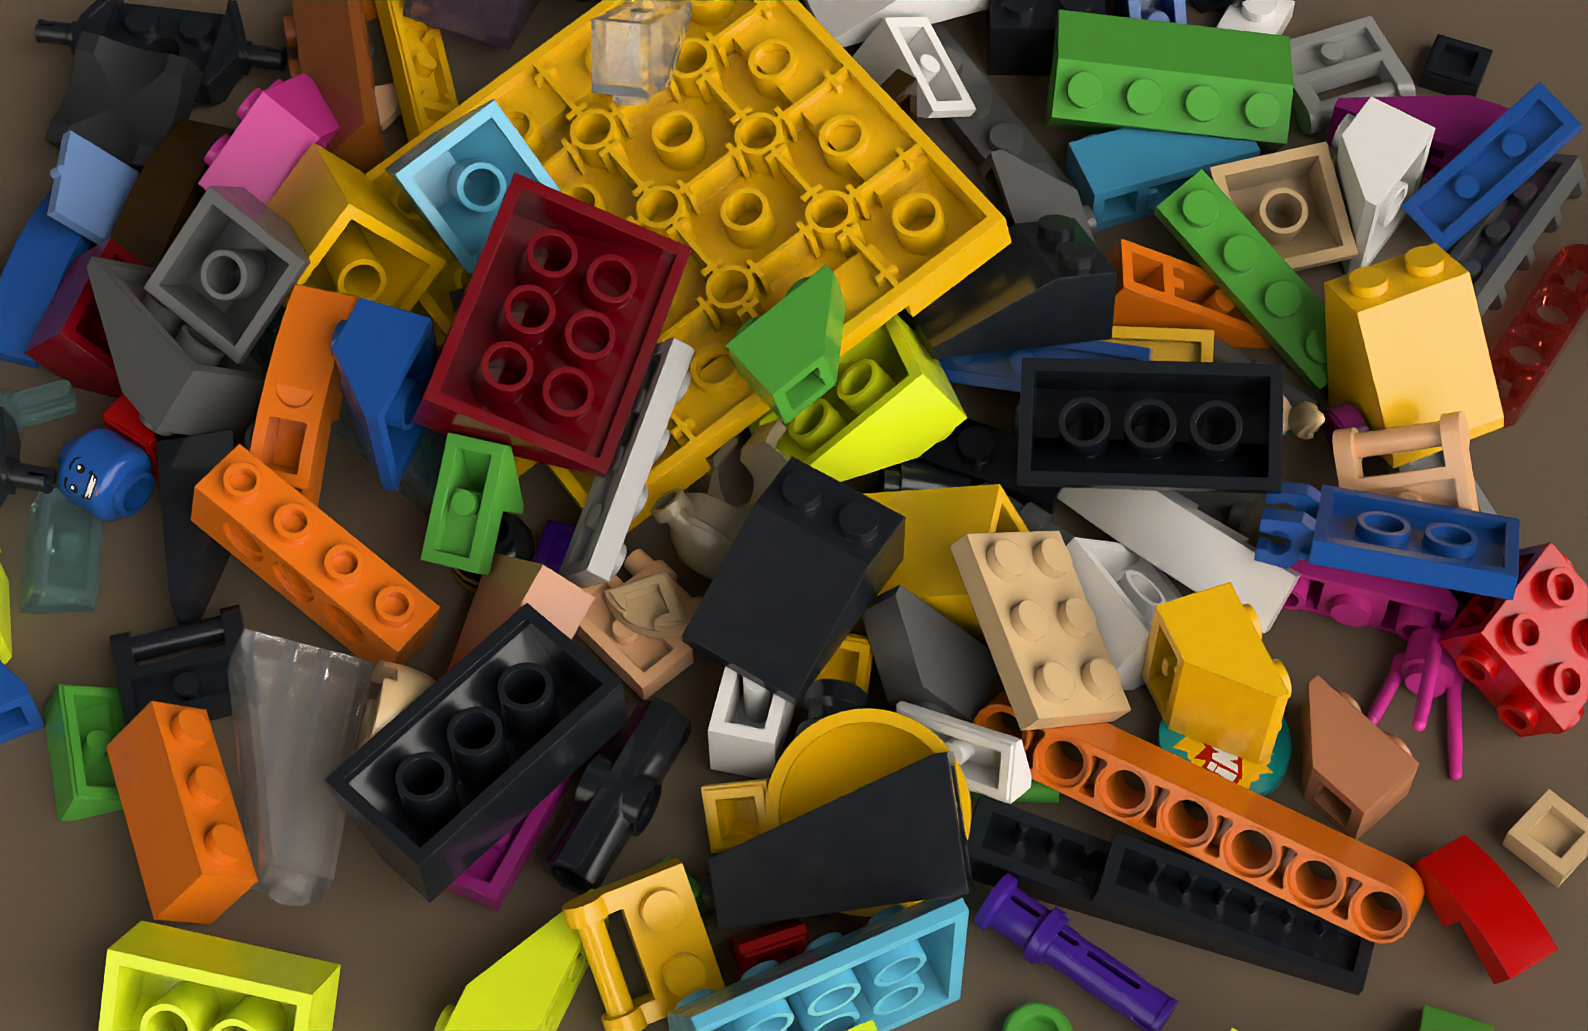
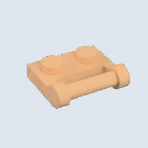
M1463 411L1443 413L1440 416V421L1360 433L1355 427L1338 429L1333 432L1332 444L1339 487L1479 512L1469 452V427ZM1443 447L1445 465L1366 477L1363 475V458Z

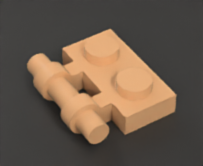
M637 549L624 562V568L633 576L624 583L615 575L609 582L583 588L584 591L594 596L595 599L575 633L641 699L646 700L694 663L693 649L683 642L682 637L653 638L638 634L625 627L609 610L605 601L604 590L667 571L688 624L703 598L699 596L692 598L676 582V572L663 560L654 561L645 551Z

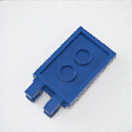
M1282 482L1281 494H1266L1265 503L1273 505L1286 503L1291 505L1295 511L1263 507L1259 531L1285 538L1289 541L1278 544L1269 538L1258 537L1254 556L1255 561L1287 569L1299 559L1309 561L1308 564L1507 600L1514 599L1519 575L1520 519L1324 484H1322L1320 492L1309 484Z

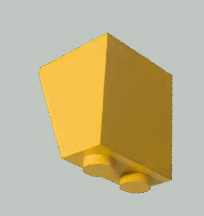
M314 142L266 205L291 225L310 260V264L296 284L356 295L359 298L410 312L447 262L434 245L362 171ZM292 291L282 304V306L285 308L287 307Z
M1432 243L1427 246L1415 247L1405 254L1371 266L1357 268L1349 274L1324 282L1328 402L1331 407L1344 401H1349L1361 413L1370 431L1440 421L1441 414L1463 411L1466 416L1470 440L1504 427V415L1470 272L1439 245ZM1443 447L1380 456L1394 469L1442 451Z
M1001 485L864 493L869 498L906 517L903 561L878 595L898 585H902L988 647L950 546L965 534L1029 532ZM861 617L852 631L854 634L867 636Z

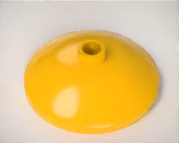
M867 708L847 710L827 716L800 733L779 758L772 772L766 793V830H772L936 753L951 752V750L939 736L925 725L897 712ZM955 757L968 841L972 817L971 798L965 775ZM923 900L839 913L871 917L893 905H903L907 908Z

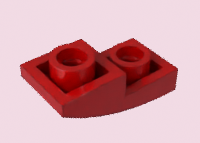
M1466 834L1455 838L1410 864V867L1415 869L1422 879L1425 894L1442 926L1445 927L1460 921L1493 984L1514 978L1558 950L1546 927L1520 890L1499 865Z

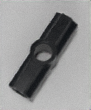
M655 697L652 700L640 699L629 717L628 723L621 730L607 755L598 754L585 769L574 797L575 808L542 860L544 871L556 879L560 886L579 895L587 893L590 889L600 888L630 835L639 836L650 823L660 801L662 781L691 734V721L678 712L674 705Z

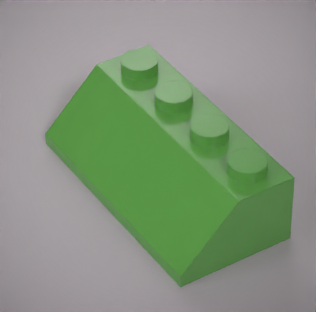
M1058 10L1045 127L1095 133H1106L1121 128L1248 140L1256 141L1261 152L1275 153L1287 145L1294 88L1290 36Z

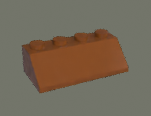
M292 0L294 15L283 16L289 50L298 49L299 58L289 59L291 78L303 73L312 78L340 126L325 149L366 174L384 161L387 156L374 92L376 81L363 0Z

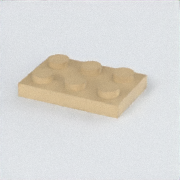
M1060 531L965 534L950 546L1021 731L1114 722L1131 711L1121 685L1119 673L1114 667L1097 626L1095 613L1087 601L1073 566L1072 556L1065 546Z

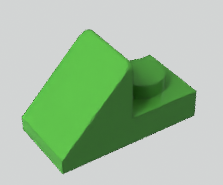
M448 432L420 560L476 574L489 575L503 511L523 514L524 510L511 446Z

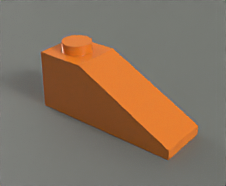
M1122 238L1104 254L1117 271L1113 326L1214 330V340L1220 338L1233 347L1268 349L1272 347L1203 268Z

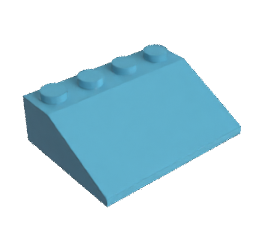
M963 898L928 899L907 908L903 905H893L875 914L864 927L843 936L838 932L826 934L810 943L804 953L782 963H778L775 960L762 962L745 972L741 980L716 992L713 989H702L686 996L677 1004L675 1010L667 1013L669 1031H846L872 1019L878 1031H890L960 999L969 909Z

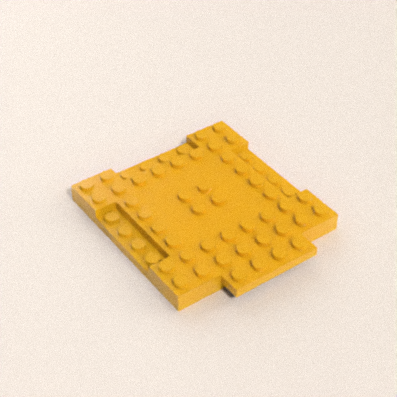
M602 0L365 174L447 260L446 264L410 310L412 313L431 318L438 355L455 316L449 292L466 287L472 273L468 274L420 217L385 169L435 131L492 99L500 106L562 193L692 248L656 343L658 344L675 337L695 349L687 370L691 374V380L683 398L674 405L666 427L670 431L668 444L662 455L652 464L645 483L649 490L646 503L638 516L631 521L628 532L652 515L650 513L651 508L663 495L675 488H681L684 491L708 473L711 467L706 458L771 410L763 399L739 375L725 345L735 337L737 331L744 323L752 318L761 317L781 301L794 283L804 277H811L824 265H827L834 272L846 302L839 356L841 357L904 308L914 317L1012 243L1003 214L798 0ZM514 456L518 477L538 463ZM546 464L579 508L583 510L595 476Z

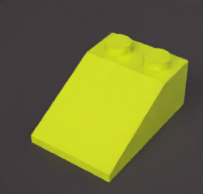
M896 314L839 357L836 385L789 423L785 424L771 409L748 427L751 435H753L759 426L779 419L787 430L778 440L776 450L788 458L793 456L839 482H843L918 458L934 444L945 440L959 424L967 419V416L939 360L931 358L917 334Z

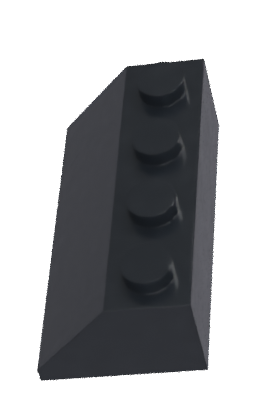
M1022 358L1017 486L1281 494L1284 364Z
M526 603L325 778L326 787L382 860L431 903L628 723L623 683L531 605Z

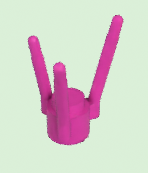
M1431 627L1419 628L1409 636L1405 653L1393 655L1389 674L1370 706L1366 717L1377 725L1401 681H1405L1407 688L1417 694L1412 728L1415 731H1423L1426 727L1433 697L1440 696L1446 692L1449 776L1452 780L1457 781L1462 778L1461 691L1465 677L1457 669L1455 660L1439 643L1440 638L1446 631Z

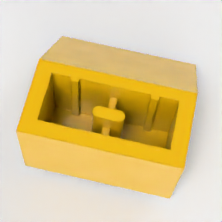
M1231 582L1155 605L1141 676L1169 730L1255 764L1269 761L1271 758L1277 734L1281 730V721L1288 698L1291 697V682L1283 663L1279 659L1272 660L1261 640L1262 630L1255 610L1248 603L1242 604Z

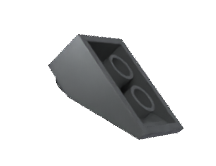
M92 256L86 268L122 393L140 412V421L150 430L164 436H171L173 433L200 435L232 429L235 440L244 441L247 428L257 417L268 366L253 350L244 363L237 364L146 291L143 287L156 268Z

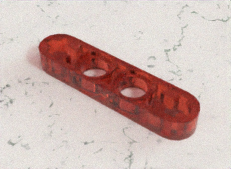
M1572 244L1562 248L1557 253L1489 355L1497 390L1501 387L1503 379L1512 383L1508 397H1504L1500 401L1504 415V427L1502 428L1514 425L1522 417L1588 315V245ZM1577 270L1585 272L1586 274L1581 277L1574 291L1566 287L1570 275H1573ZM1542 306L1557 307L1565 312L1568 320L1563 323L1547 322L1540 317L1537 309ZM1517 346H1526L1538 352L1542 361L1534 365H1526L1515 360L1509 350Z

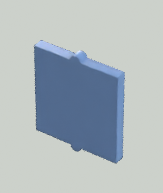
M70 130L63 134L57 166L50 170V175L54 182L47 215L99 245L110 238L118 216L140 172Z

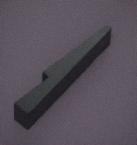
M980 794L972 811L971 828L968 838L972 874L975 882L995 887L1003 876L1009 873L1018 879L1017 888L1033 899L1357 996L1364 990L1375 942L1366 940L1218 868L1118 831L1115 832L1109 842Z

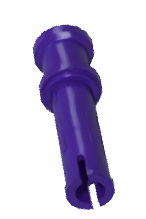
M1009 873L1003 876L979 909L974 920V924L983 931L991 927L1023 950L1022 958L1030 964L1036 963L1039 966L1046 962L1111 1009L1132 1021L1134 1025L1143 1031H1161L1179 1002L1178 1000L1170 997L1159 988L1154 987L1141 978L1139 974L1069 927L1071 920L1066 917V912L1058 907L1049 910L1017 888L1018 879Z

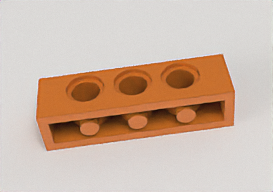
M238 444L195 485L191 521L373 670L381 660L405 666L431 639L441 607L241 444Z

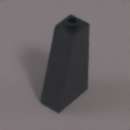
M954 751L936 753L708 859L710 872L703 873L701 877V890L706 913L708 915L716 914L718 929L969 894L974 891L975 887Z

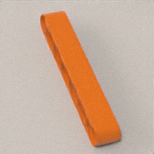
M1005 690L1001 691L982 708L973 721V724L1021 739L1032 775L1031 779L1366 940L1381 944L1392 943L1400 939L1410 928L1423 903L1425 893L1423 881L1416 870L1406 863L1107 722L1024 730L1022 734L1014 733L1006 727L1001 716V712H1005L1015 717ZM1061 741H1067L1075 745L1082 753L1084 762H1076L1067 757L1062 750ZM1121 770L1131 771L1138 775L1143 781L1146 791H1137L1128 786L1123 779ZM1183 800H1191L1201 805L1207 813L1208 820H1198L1189 815L1184 808ZM1245 830H1254L1266 836L1272 850H1261L1253 846L1247 839ZM1308 861L1324 862L1331 867L1335 873L1336 880L1328 881L1316 876L1310 869ZM1382 891L1389 893L1397 899L1402 910L1391 911L1384 909L1377 904L1372 892Z

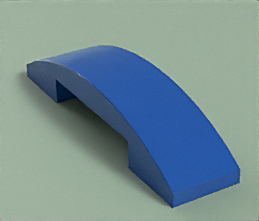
M52 189L43 198L28 220L0 278V360L37 369L40 364L24 352L73 260L84 254L92 242L47 215Z

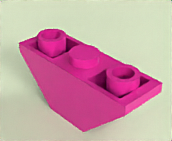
M1299 559L1290 568L1300 573L1301 576L1282 607L1285 610L1301 609L1332 617L1337 622L1347 626H1367L1398 634L1402 639L1408 641L1411 633L1419 628L1431 627L1447 631L1455 618L1458 601L1450 590L1446 588L1308 564L1309 561Z

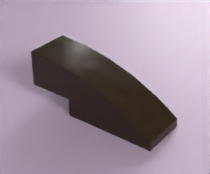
M180 118L164 136L146 162L124 203L110 238L149 267L156 268L206 192L198 184L210 167L204 162L206 154L224 134H228L231 137L234 129Z

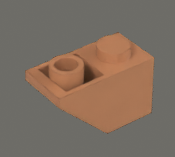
M1317 675L1308 683L1299 714L1303 799L1341 833L1358 840L1408 795L1419 762L1412 757L1409 748L1399 737L1389 732L1384 733L1362 714L1359 705L1348 693L1341 689L1332 688Z

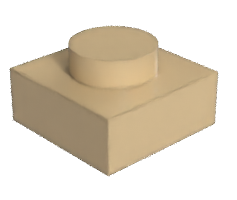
M1548 789L1508 831L1502 845L1558 888L1588 856V818L1552 790Z

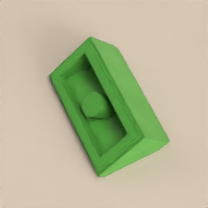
M58 684L44 709L58 821H76L123 810L106 746L125 728L119 689L113 687Z

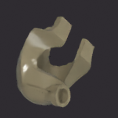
M779 419L759 426L741 449L740 461L753 476L754 488L750 502L737 507L725 502L719 485V467L738 443V440L734 437L706 458L711 467L710 471L687 488V493L681 488H675L663 495L651 508L650 513L658 523L667 522L670 526V536L678 558L697 574L711 580L714 579L755 503L790 460L786 455L776 450L778 440L787 430Z

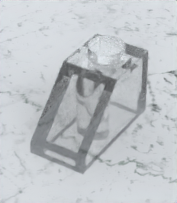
M628 0L591 19L592 93L613 95L614 103L634 106L649 103L651 97L671 86L691 19L692 2L679 0Z

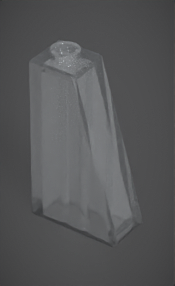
M244 628L230 657L228 677L245 839L258 878V882L251 887V890L268 893L269 897L275 902L288 906H303L308 903L318 905L334 880L346 811L326 787L324 779L358 750L374 662Z

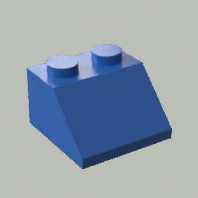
M359 298L348 320L342 319L337 324L332 335L330 349L332 356L336 359L341 379L340 390L345 394L351 422L382 488L395 492L428 429L412 422V419L438 358V350L431 318Z

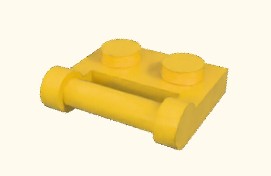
M678 858L671 859L575 897L562 906L568 927L578 931L606 1012L601 1016L605 1031H642L648 1024L667 1017V1013L675 1010L677 1004L686 996L702 989H713L716 992L725 988L684 866ZM621 910L650 992L635 999H632L604 922V919L609 914Z

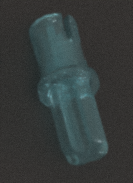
M65 379L12 393L9 388L1 390L0 406H3L15 420L19 436L24 434V428L73 415L77 411L78 406L74 388L69 380Z

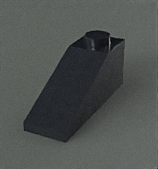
M232 429L156 442L169 597L179 625L202 619L231 556L228 550L191 521L195 485L237 446Z

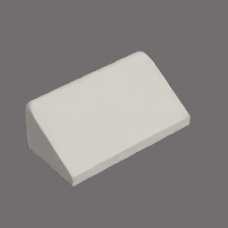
M904 701L896 704L897 713L922 723L939 736L951 751H954V756L963 770L970 791L1011 804L1031 788L1032 775L1021 739Z

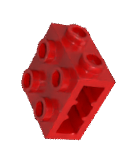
M1552 542L1519 549V575L1514 599L1507 600L1475 594L1440 638L1439 643L1455 660L1459 672L1479 688L1496 708L1499 719L1508 728L1515 731L1519 737L1547 733L1557 735L1572 728L1582 718L1584 714L1582 706L1588 700V585L1574 570L1569 558L1558 551Z

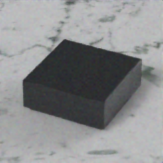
M1437 34L1422 71L1418 87L1445 95H1471L1476 97L1493 50Z

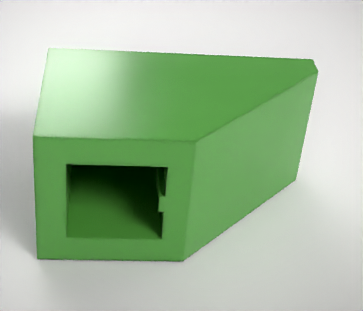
M824 265L811 277H804L794 283L781 301L761 317L752 318L744 323L737 331L735 337L725 345L739 375L785 424L789 423L836 385L846 302L834 272L827 265Z

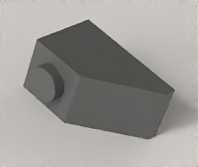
M1002 149L989 153L978 169L989 201L1003 214L1008 228L1016 223L1036 222L1046 215H1064L1075 218L1095 243L1094 239L1098 236L1096 219L1091 208L1088 205H1082L1077 189Z
M898 585L876 596L862 615V619L887 702L896 708L897 703L904 701L973 723L982 708L997 672L990 649L902 585Z

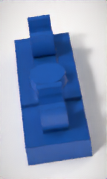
M1539 82L1401 207L1434 243L1446 251L1583 130L1582 124Z

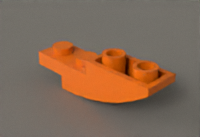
M296 284L288 301L267 370L250 453L318 507L332 422L339 421L343 399L336 359L331 354V339L337 324L342 319L348 320L359 300V296Z

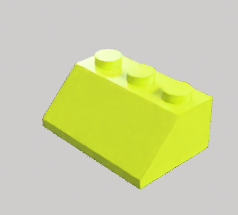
M141 920L107 949L98 1031H332L341 964Z

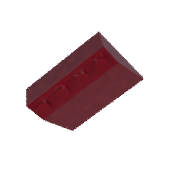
M514 172L494 217L412 422L446 436L449 432L512 447L513 456L605 478L692 248Z

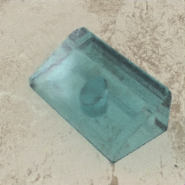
M54 487L50 494L39 492L30 507L19 602L20 613L35 615L92 612L96 608L104 521L95 518L75 505L57 487Z

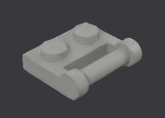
M1372 16L1290 39L1294 82L1292 106L1296 112L1298 125L1306 135L1326 129L1327 123L1331 122L1334 105L1338 98L1416 96L1415 86L1410 74ZM1374 76H1378L1382 81L1380 84L1323 101L1317 96L1318 93Z

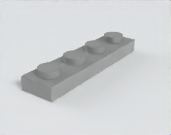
M675 337L658 343L655 346L605 478L595 476L560 568L559 575L581 589L609 582L620 570L625 560L627 547L623 542L631 521L638 516L646 503L649 491L645 485L653 462L662 455L668 444L670 431L666 427L674 405L685 395L691 380V374L687 370L695 349Z

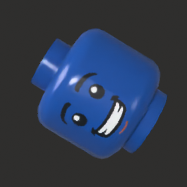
M96 428L84 433L80 437H74L65 444L59 454L57 480L60 492L69 501L101 521H116L120 518L131 517L143 509L153 493L155 481L152 475L151 458L141 448L110 429Z

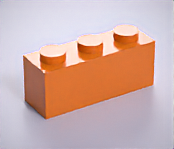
M151 701L106 746L153 919L211 925L257 883L258 878L207 710Z

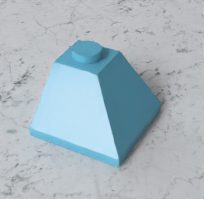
M494 99L435 131L385 169L420 217L468 274L473 272L514 172L561 192Z

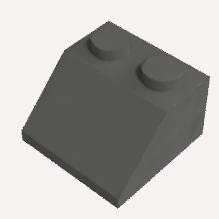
M209 186L143 288L234 362L242 364L310 264V260L291 225L244 187Z

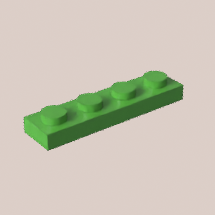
M1201 169L1156 206L1153 214L1316 395L1328 385L1325 305L1207 173Z

